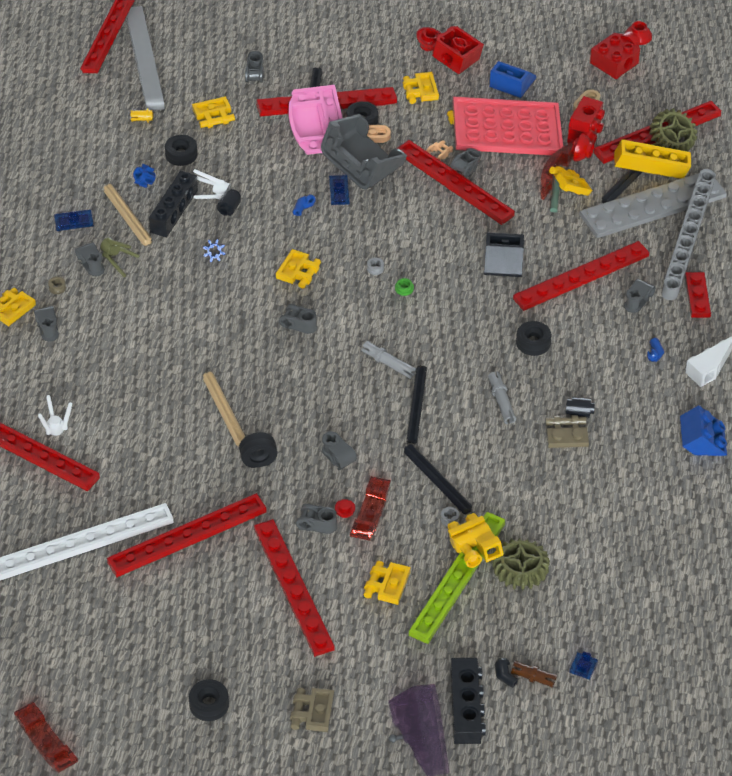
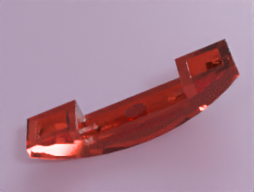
M573 143L556 151L546 162L541 174V199L544 200L552 189L553 174L549 172L550 168L560 165L567 167L574 156L572 154Z
M370 477L365 499L358 518L353 523L350 537L369 541L372 539L386 503L391 480Z
M34 702L14 712L16 719L44 760L55 771L59 773L78 762V758L67 744L64 745L47 724L43 713Z

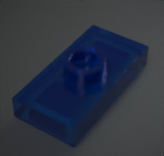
M347 175L329 176L331 205H349Z
M91 209L54 214L57 231L94 226Z

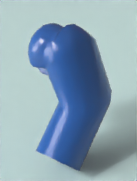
M309 194L299 198L294 207L293 214L301 216L304 209L314 205L316 202L315 196Z
M653 338L649 342L652 349L651 352H647V357L649 361L657 362L664 354V349L659 339Z

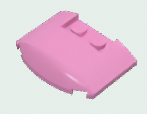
M335 85L294 89L288 108L292 133L299 146L307 155L322 153L321 143L329 122L343 118Z

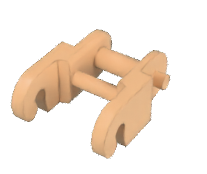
M442 140L429 146L426 151L428 153L430 151H440L441 154H439L437 159L441 161V159L443 160L448 157L450 152H453V146L448 147L445 145V141Z

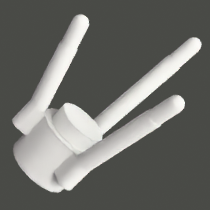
M196 169L193 170L194 173L202 176H197V180L214 185L213 192L216 193V195H194L195 199L220 200L224 193L230 190V183Z
M47 395L50 418L46 422L42 414H38V417L46 430V434L57 436L68 429L67 423L72 403H68L63 421L59 416L54 415L51 397Z

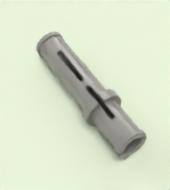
M369 341L363 344L365 348H362L361 351L375 358L376 362H382L409 379L414 376L415 373L412 371L416 372L415 367L391 355L385 348H379Z
M495 371L491 372L488 375L492 386L491 392L496 397L504 423L508 424L507 419L510 423H514L516 416L507 395V387L503 384L498 371H496V375Z

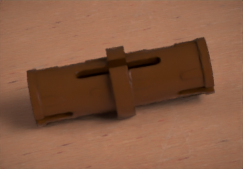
M515 660L513 666L521 668V670L512 668L511 674L527 678L532 683L536 681L551 688L554 687L555 682L549 681L547 678L556 680L557 674L543 671L538 666L534 665L532 667Z

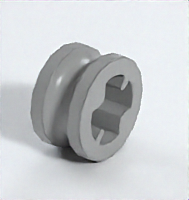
M375 257L369 259L367 271L372 275L381 274L384 271L383 260Z
M454 507L444 508L441 512V523L445 526L453 521L459 523V511ZM448 515H453L452 519H448Z

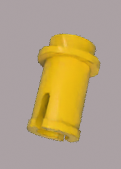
M149 108L147 110H131V122L147 121L149 123V121H153V110H149Z

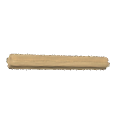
M112 184L105 185L104 193L144 246L151 244L152 238Z
M212 372L204 373L203 380L236 445L239 447L245 435Z

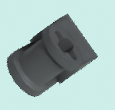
M252 51L247 56L245 82L260 81V83H263V54L259 51Z
M469 148L455 156L450 168L453 170L457 169L463 173L464 177H468L476 171L482 154L475 149Z
M94 242L75 249L78 260L82 261L81 264L91 276H100L104 273L105 269L101 263L103 259L102 254L98 251Z
M637 278L626 292L627 301L624 304V308L631 313L640 311L646 302L649 301V297H653L656 287Z
M289 304L286 307L285 314L279 318L280 325L288 329L306 334L314 333L317 330L316 312L312 309Z
M53 306L34 310L37 326L40 329L43 340L48 342L56 340L59 337Z
M329 431L322 436L324 444L322 446V453L334 466L338 467V470L357 460L353 448L338 433Z
M312 504L302 505L300 510L301 516L296 521L299 529L331 534L337 530V513L333 508Z

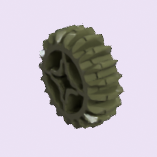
M674 108L670 109V111L665 109L663 112H659L650 124L649 128L651 130L649 134L652 135L651 141L656 142L655 146L688 152L697 140L696 134L698 130L694 129L696 124L691 123L692 118L688 119L686 117L687 113L681 114V109L677 110V112ZM664 122H668L666 127H662ZM684 137V142L679 143V139Z
M520 537L517 541L511 538L509 543L503 542V556L494 559L492 564L494 574L498 577L499 582L505 581L506 587L512 584L514 590L517 586H521L522 591L525 586H528L529 589H532L533 584L539 586L540 582L546 579L550 565L547 551H544L543 545L537 546L536 541L530 543L528 538L526 541H522Z

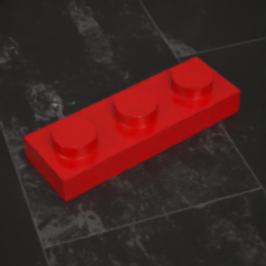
M686 272L685 281L691 318H710L711 310L705 273Z

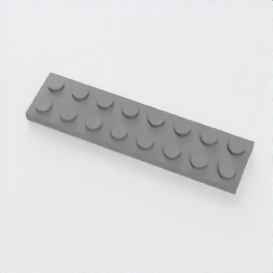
M699 173L580 210V216L594 236L601 238L688 209ZM716 179L708 203L726 198V191Z

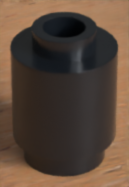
M234 189L226 191L217 204L218 211L224 216L233 215L241 202L240 193Z
M567 398L566 414L590 418V414H594L595 402H591V398Z

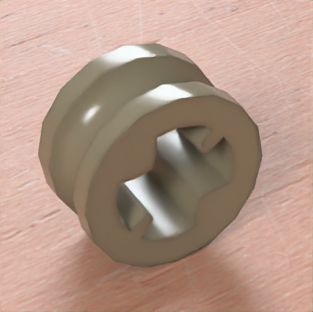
M62 277L51 278L48 282L49 291L53 294L63 293L66 290L65 280Z

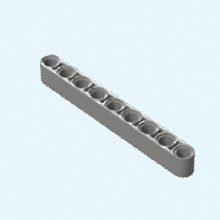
M131 7L126 19L139 79L142 85L145 106L153 111L164 110L163 94L143 7Z
M703 169L699 173L664 280L661 295L666 300H675L679 295L716 177L715 172L710 169Z

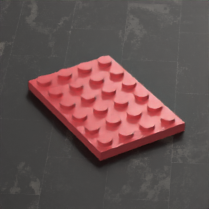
M453 97L456 150L466 151L472 148L481 152L563 156L564 147L558 103Z

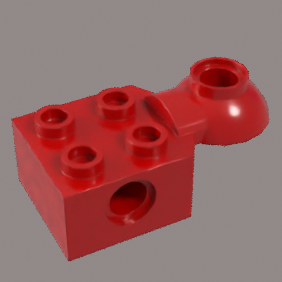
M636 21L628 27L624 34L613 33L592 47L590 64L614 79L619 78L639 64V45H645L652 40V33L647 24L642 21Z
M452 26L444 33L435 28L423 27L416 33L420 47L425 51L433 50L432 56L457 74L462 73L480 59L484 46L483 43L458 26Z
M583 96L570 118L567 143L573 145L572 154H574V162L585 158L590 159L592 156L597 134L602 132L604 125L601 123L605 114V110H603L604 102Z

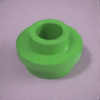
M402 278L395 284V291L399 295L407 296L414 291V285L411 280Z

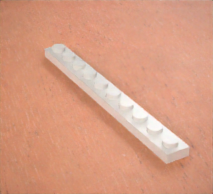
M164 503L0 557V580L174 523L172 514L167 504Z

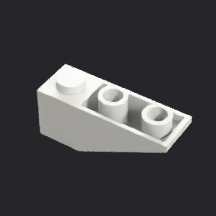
M732 336L726 340H721L717 345L707 348L702 353L692 356L687 360L685 373L700 387L715 380L732 351Z

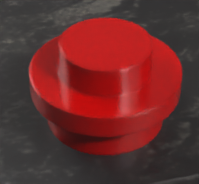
M348 499L339 500L335 504V511L340 517L348 518L354 514L355 504Z

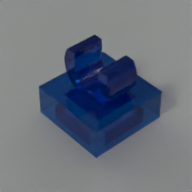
M585 651L582 654L577 652L571 665L570 673L590 680L598 664V659L591 657L592 654Z

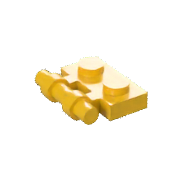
M432 72L416 73L413 79H410L409 76L403 77V87L406 90V98L410 104L416 103V97H420L421 102L439 100V93Z
M226 96L192 104V110L197 121L204 119L199 121L200 128H213V125L222 123L225 125L229 124L230 121H235L234 114L227 115L231 113V106Z
M560 166L550 168L549 172L555 176L562 190L589 196L593 191L586 180L580 178V175L574 170H565Z
M292 249L276 272V279L291 284L296 279L300 280L298 286L304 289L312 281V276L318 272L321 261L317 258L314 261H310L309 254Z
M14 287L11 290H6L2 293V297H0V321L10 326L36 306L35 299L23 291L18 293V290Z
M376 561L375 566L370 571L371 577L364 586L365 592L363 595L366 598H371L373 593L378 592V600L398 605L410 575L411 567L390 562L389 567L384 568L382 561ZM381 577L384 578L382 583L378 582V579Z

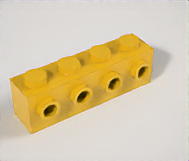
M621 140L614 152L615 167L679 179L685 178L691 168V152Z

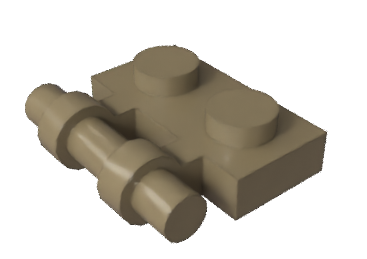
M571 415V417L560 418V416L545 418L546 426H554V428H547L548 448L589 447L587 427H579V425H586V417ZM572 425V428H561V426Z
M298 688L297 693L293 697L294 710L290 714L291 728L298 730L300 723L306 722V730L328 732L334 690L312 688L311 695H306L304 688ZM309 705L308 712L302 711L303 706Z

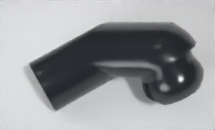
M507 658L497 659L495 662L497 679L513 688L518 683V678L509 673V660Z

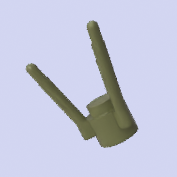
M109 237L105 238L100 246L101 251H103L102 256L107 258L123 277H126V274L111 256H116L119 251H122L136 258L140 257L138 254L128 250L131 248L130 245L115 241Z

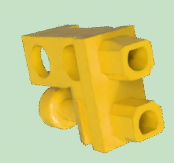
M472 513L465 518L466 523L459 525L458 522L453 521L447 525L452 547L457 553L463 552L465 555L464 561L469 568L478 566L482 561V557L487 563L503 556L501 541L493 534L483 516L478 517L475 513ZM476 546L479 552L472 550V548ZM491 548L496 549L494 553L487 554V550Z

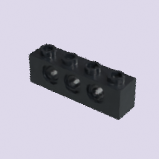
M180 170L149 216L150 233L168 237L198 191L197 175Z
M451 658L454 744H481V736L486 735V724L481 722V717L485 716L484 703H480V698H483L484 694L483 685H479V680H482V666H478V658Z

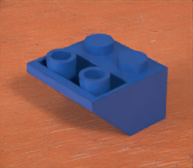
M500 61L490 71L491 88L519 98L525 94L536 79V75Z
M699 405L680 416L682 445L693 455H727L725 425L721 420L716 419L709 411Z

